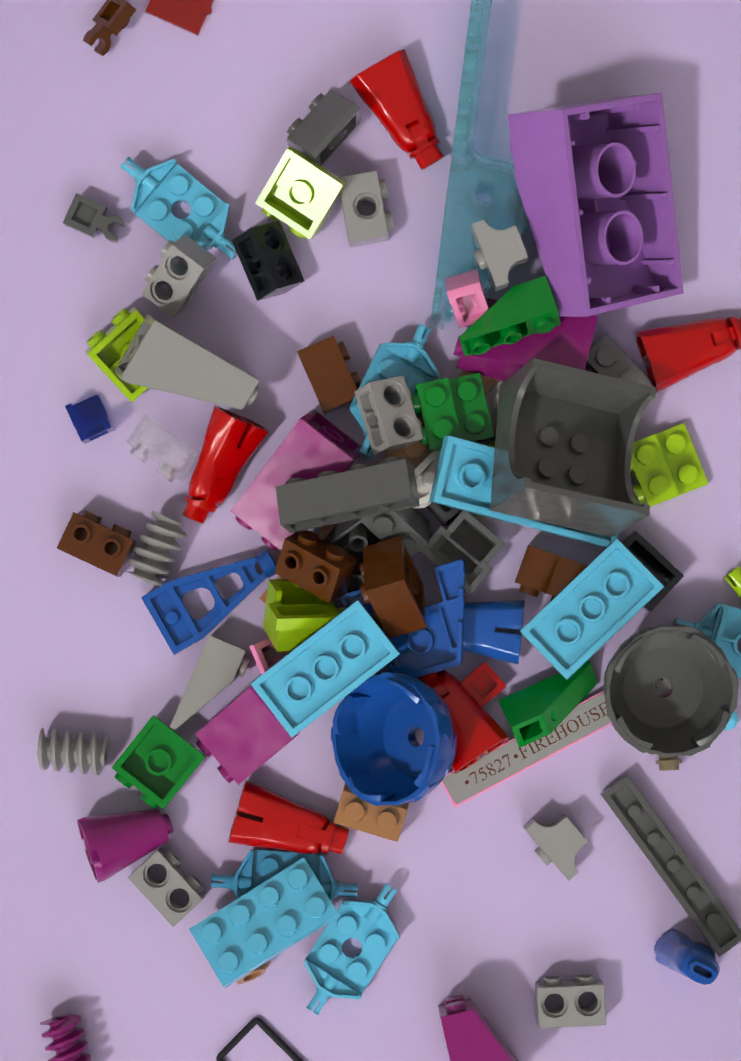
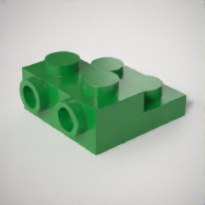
M480 373L452 379L443 378L415 385V393L411 394V401L415 413L420 412L423 424L421 425L423 439L420 441L421 446L427 445L429 453L441 450L444 436H453L475 443L494 439Z
M153 715L111 768L117 772L114 777L121 784L129 789L134 785L143 793L140 798L154 809L158 806L165 809L206 756Z

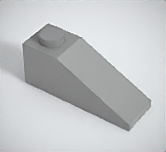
M209 635L170 724V728L178 729L235 681L237 675L243 677L250 662V659L245 657L248 650L216 636Z

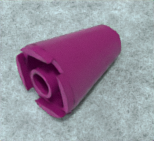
M159 809L89 816L77 820L81 840L83 839L86 848L85 853L98 883L107 880L169 841L168 834L173 833V827L168 814L162 815Z

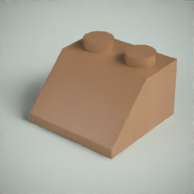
M345 783L334 823L398 842L409 803L397 806H375L358 798Z

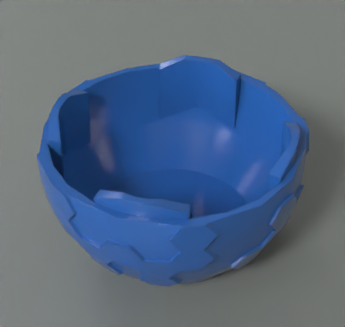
M382 672L380 675L367 679L339 703L333 718L331 741L339 774L358 798L375 806H397L416 802L431 793L447 775L454 760L457 748V735L454 731L449 707L443 698L428 684L406 674ZM418 728L424 733V741L421 745L416 741L415 737Z

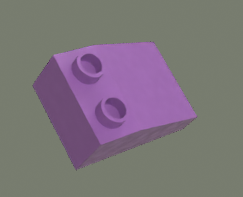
M662 93L604 98L508 114L511 138L510 150L513 156L516 184L559 316L587 317L683 294Z

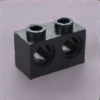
M280 221L251 227L232 240L257 301L285 294L305 282Z

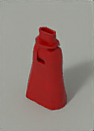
M405 49L393 53L358 73L350 80L349 83L379 119L393 141L401 150L407 154L410 153V160L415 158L421 170L444 158L438 147L440 141L436 138V127L421 93Z
M733 316L728 318H708L684 324L637 331L636 343L643 362L649 360V364L645 366L648 378L652 381L650 385L656 387V393L679 383L713 364L727 359L734 352L740 350L741 317L737 319Z
M214 406L202 449L190 479L189 495L185 497L188 503L182 515L204 524L209 512L214 513L218 506L228 497L240 472L269 431L265 427L246 417L219 406Z
M441 670L417 677V679L433 688L450 709L449 712L453 720L454 731L457 735V748L452 763L455 774L464 771L479 761L481 754L488 755L509 739V736L497 722L478 704L452 674Z
M246 780L233 820L228 843L274 848L302 854H316L322 851V854L327 855V852L330 851L342 855L349 829L336 826L333 820L329 824L330 820L320 812Z

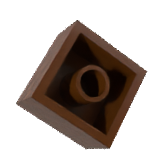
M401 536L363 547V562L359 563V567L365 583L361 584L360 587L365 603H371L373 606L372 612L375 622L379 627L383 626L389 639L426 628L423 582Z

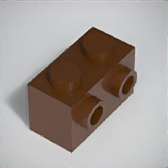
M84 510L82 515L73 512L57 549L112 575L121 577L137 541L130 538L132 532L116 524L113 525L112 529L100 524L102 518L89 511Z
M303 530L295 532L284 539L274 573L331 603L347 592L357 559L347 554L343 548L321 540L314 532Z

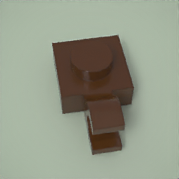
M107 0L92 19L96 24L84 35L83 41L92 46L99 39V44L95 47L94 51L104 56L111 47V34L117 36L128 25L130 17L136 9L125 0Z

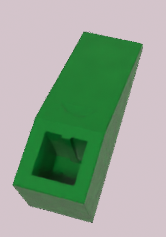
M546 276L513 286L460 335L459 339L464 356L471 354L480 355L487 352L490 348L502 344H514L523 337L535 333L544 334L551 331L554 327L560 326L558 309Z
M589 660L568 680L558 673L498 700L519 748L551 734L598 684Z

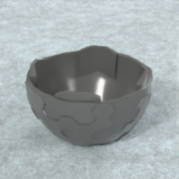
M686 625L648 627L636 632L620 645L606 668L603 692L607 706V716L614 729L627 743L642 753L676 757L692 756L710 747L712 742L725 729L735 708H737L739 684L737 674L728 662L723 650L706 637L702 631ZM660 678H666L671 683V691L664 697H658L653 690L654 683Z

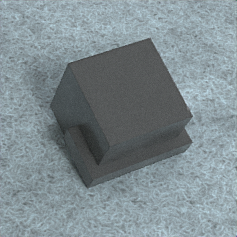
M463 510L447 530L440 526L430 538L429 545L419 552L436 566L464 559L466 563L465 590L472 594L492 570L488 563L505 543L470 513Z

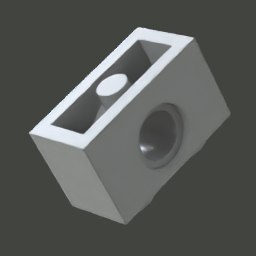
M377 170L338 177L346 182L340 192L349 246L356 247L388 241V231H394L391 211L384 212L382 199L388 198L385 179H378ZM364 201L373 203L376 207L375 212L370 216L361 215L357 211L360 203Z

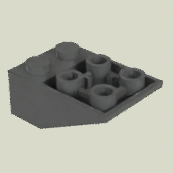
M408 508L338 523L323 541L343 548L347 554L357 559L347 589L349 592L360 590L361 584L365 583L359 567V563L363 562V547L401 536L412 557L429 545L430 521L417 509Z

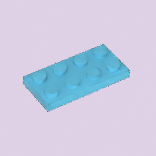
M616 539L520 632L568 680L645 607L664 586Z
M357 600L254 680L251 686L291 738H293L400 653L361 602Z
M303 857L189 930L222 986L226 988L340 915Z

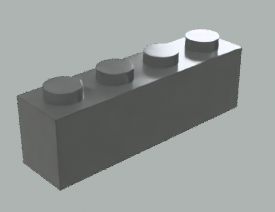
M389 457L384 459L382 464L373 466L357 464L351 466L350 470L345 472L324 471L319 473L317 478L307 480L305 478L289 479L285 482L286 484L275 486L280 525L289 533L418 507L420 504L414 467L406 458Z

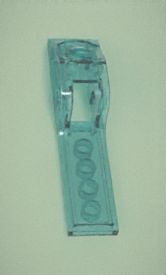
M471 0L430 321V328L443 330L445 321L451 322L453 309L448 299L445 278L478 269L485 296L492 287L486 269L480 270L476 263L473 251L478 249L470 231L471 225L483 219L491 228L497 230H504L516 225L520 237L523 232L528 233L530 227L516 184L514 165L504 160L485 157L473 147L492 0ZM479 193L487 194L491 200L488 202H483L477 199L476 195Z

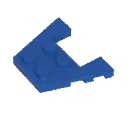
M464 559L434 567L443 601L425 606L426 628L389 639L400 653L385 665L390 672L402 673L417 678L463 664L466 567ZM361 589L339 597L344 607L347 608L359 600L374 619L373 606L371 603H365ZM383 626L380 627V628L382 629V631L385 633V635L387 636V634H386V632H385Z

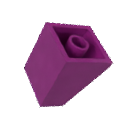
M250 686L195 735L199 738L196 745L208 758L213 755L221 764L217 769L226 781L231 783L234 780L239 785L298 736L299 733L291 738L255 689Z
M463 995L452 996L444 999V1004L438 1005L450 1061H518L471 998L464 999Z

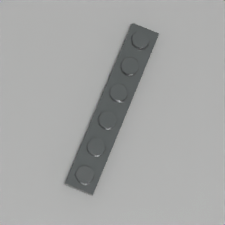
M626 774L601 792L600 795L715 953L720 957L741 942V930L630 777Z

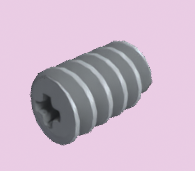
M152 511L151 515L158 522L157 524L146 523L145 527L152 535L140 536V540L146 547L134 548V551L140 556V560L129 559L128 563L135 570L134 572H126L155 586L162 587L164 582L157 575L169 574L170 570L163 563L175 562L176 559L169 551L181 550L182 547L175 541V538L185 539L187 534L181 529V526L184 525Z
M41 728L37 750L39 766L41 770H47L52 761L54 771H60L65 763L67 772L73 773L78 764L81 774H87L90 766H92L94 775H100L107 762L109 734H106L103 742L99 743L97 733H93L89 742H87L82 731L79 732L76 740H72L70 730H66L63 738L59 739L57 729H53L50 737L46 738L44 728Z

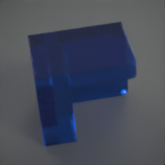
M94 395L75 405L70 403L65 406L81 442L85 444L115 430L98 395Z

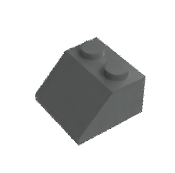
M331 89L325 96L320 93L309 106L311 112L303 120L300 117L296 119L287 130L289 134L287 137L288 146H292L320 166L325 163L360 124V107Z

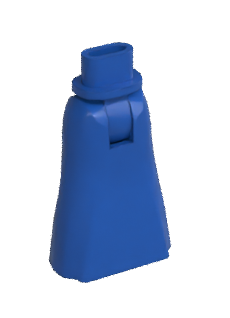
M525 600L465 602L463 650L496 660L519 664L522 637L520 630L523 627Z
M671 929L667 933L662 934L656 941L654 951L656 954L655 959L658 963L703 985L711 984L719 975L720 966L716 961L715 951L711 947L701 942L693 943L687 935L676 929Z

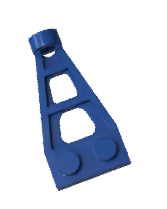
M266 549L253 558L171 580L141 598L173 655L205 638L266 578L275 575L276 563ZM257 562L259 563L264 573L261 574L255 570V564ZM231 573L238 574L243 581L242 589L229 599H223L215 585L216 580ZM206 588L211 592L215 600L214 607L202 619L195 620L186 608L183 596L188 591Z

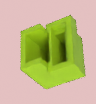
M287 579L268 580L263 628L277 652L293 651L339 615L332 602L324 601Z

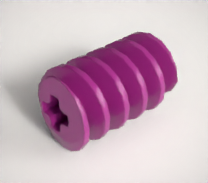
M65 1014L40 1023V1025H49L50 1029L41 1034L42 1038L53 1039V1042L45 1047V1051L56 1052V1055L48 1061H91L90 1054L81 1053L88 1048V1042L78 1040L85 1034V1029L75 1027L82 1021L80 1015Z

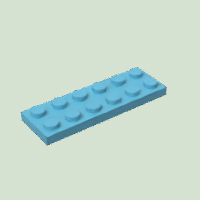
M444 436L429 502L605 548L618 539L619 533L609 537L490 511L495 448L453 436Z

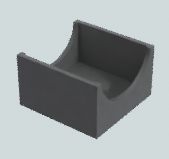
M536 358L531 359L499 386L490 511L609 537L615 536L650 514V505H639L633 495L631 457L639 422L649 403L656 397V387Z

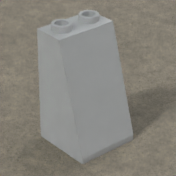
M149 314L146 315L114 371L121 380L127 383L243 410L246 404L251 405L259 392V387H257L259 380L249 372Z

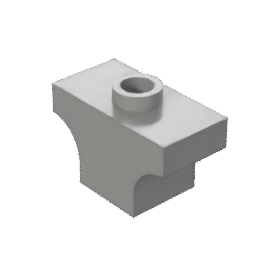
M485 219L473 223L470 231L478 249L473 251L479 269H486L494 292L507 288L509 284L508 272L513 267L525 263L528 259V254L517 226L497 230L491 228Z
M562 814L557 820L549 824L539 823L532 818L523 826L526 832L538 844L539 847L534 851L546 865L553 862L568 881L579 873L575 866V857L577 852L588 841L565 814Z

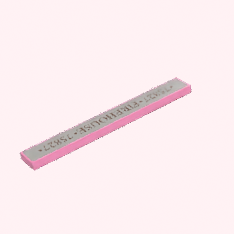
M666 678L656 680L653 686L654 693L658 697L669 694L671 691L670 681ZM603 690L581 701L551 734L520 748L513 737L488 755L481 754V759L464 771L456 774L454 770L449 771L441 783L454 807L611 725L607 716V706Z

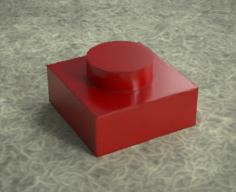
M485 661L460 682L481 707H484L506 687L505 683Z

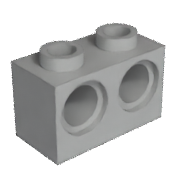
M186 234L176 242L170 240L162 249L160 256L163 260L159 266L155 265L147 274L145 281L148 284L142 293L143 296L173 318L188 306L217 259ZM181 257L186 260L188 266L183 264ZM166 282L172 287L173 291L167 287Z
M404 375L369 382L354 392L374 455L408 448L423 439L421 423L416 417L411 401V391L406 385Z
M160 847L128 878L174 927L204 899L205 895L201 892L204 886L193 874L187 876L180 869L179 866L182 862L170 849L165 852ZM151 865H163L167 871L166 878L161 881L153 879L149 872ZM178 888L186 890L189 894V902L185 905L176 904L172 899L173 890Z
M591 974L575 976L576 981H562L560 976L543 977L542 982L535 983L536 1018L539 1029L606 1025L604 984L601 979H596L595 975ZM584 992L595 994V1001L589 1007H582L578 1004V998ZM555 993L562 996V1003L559 1007L549 1009L544 1005L548 995Z

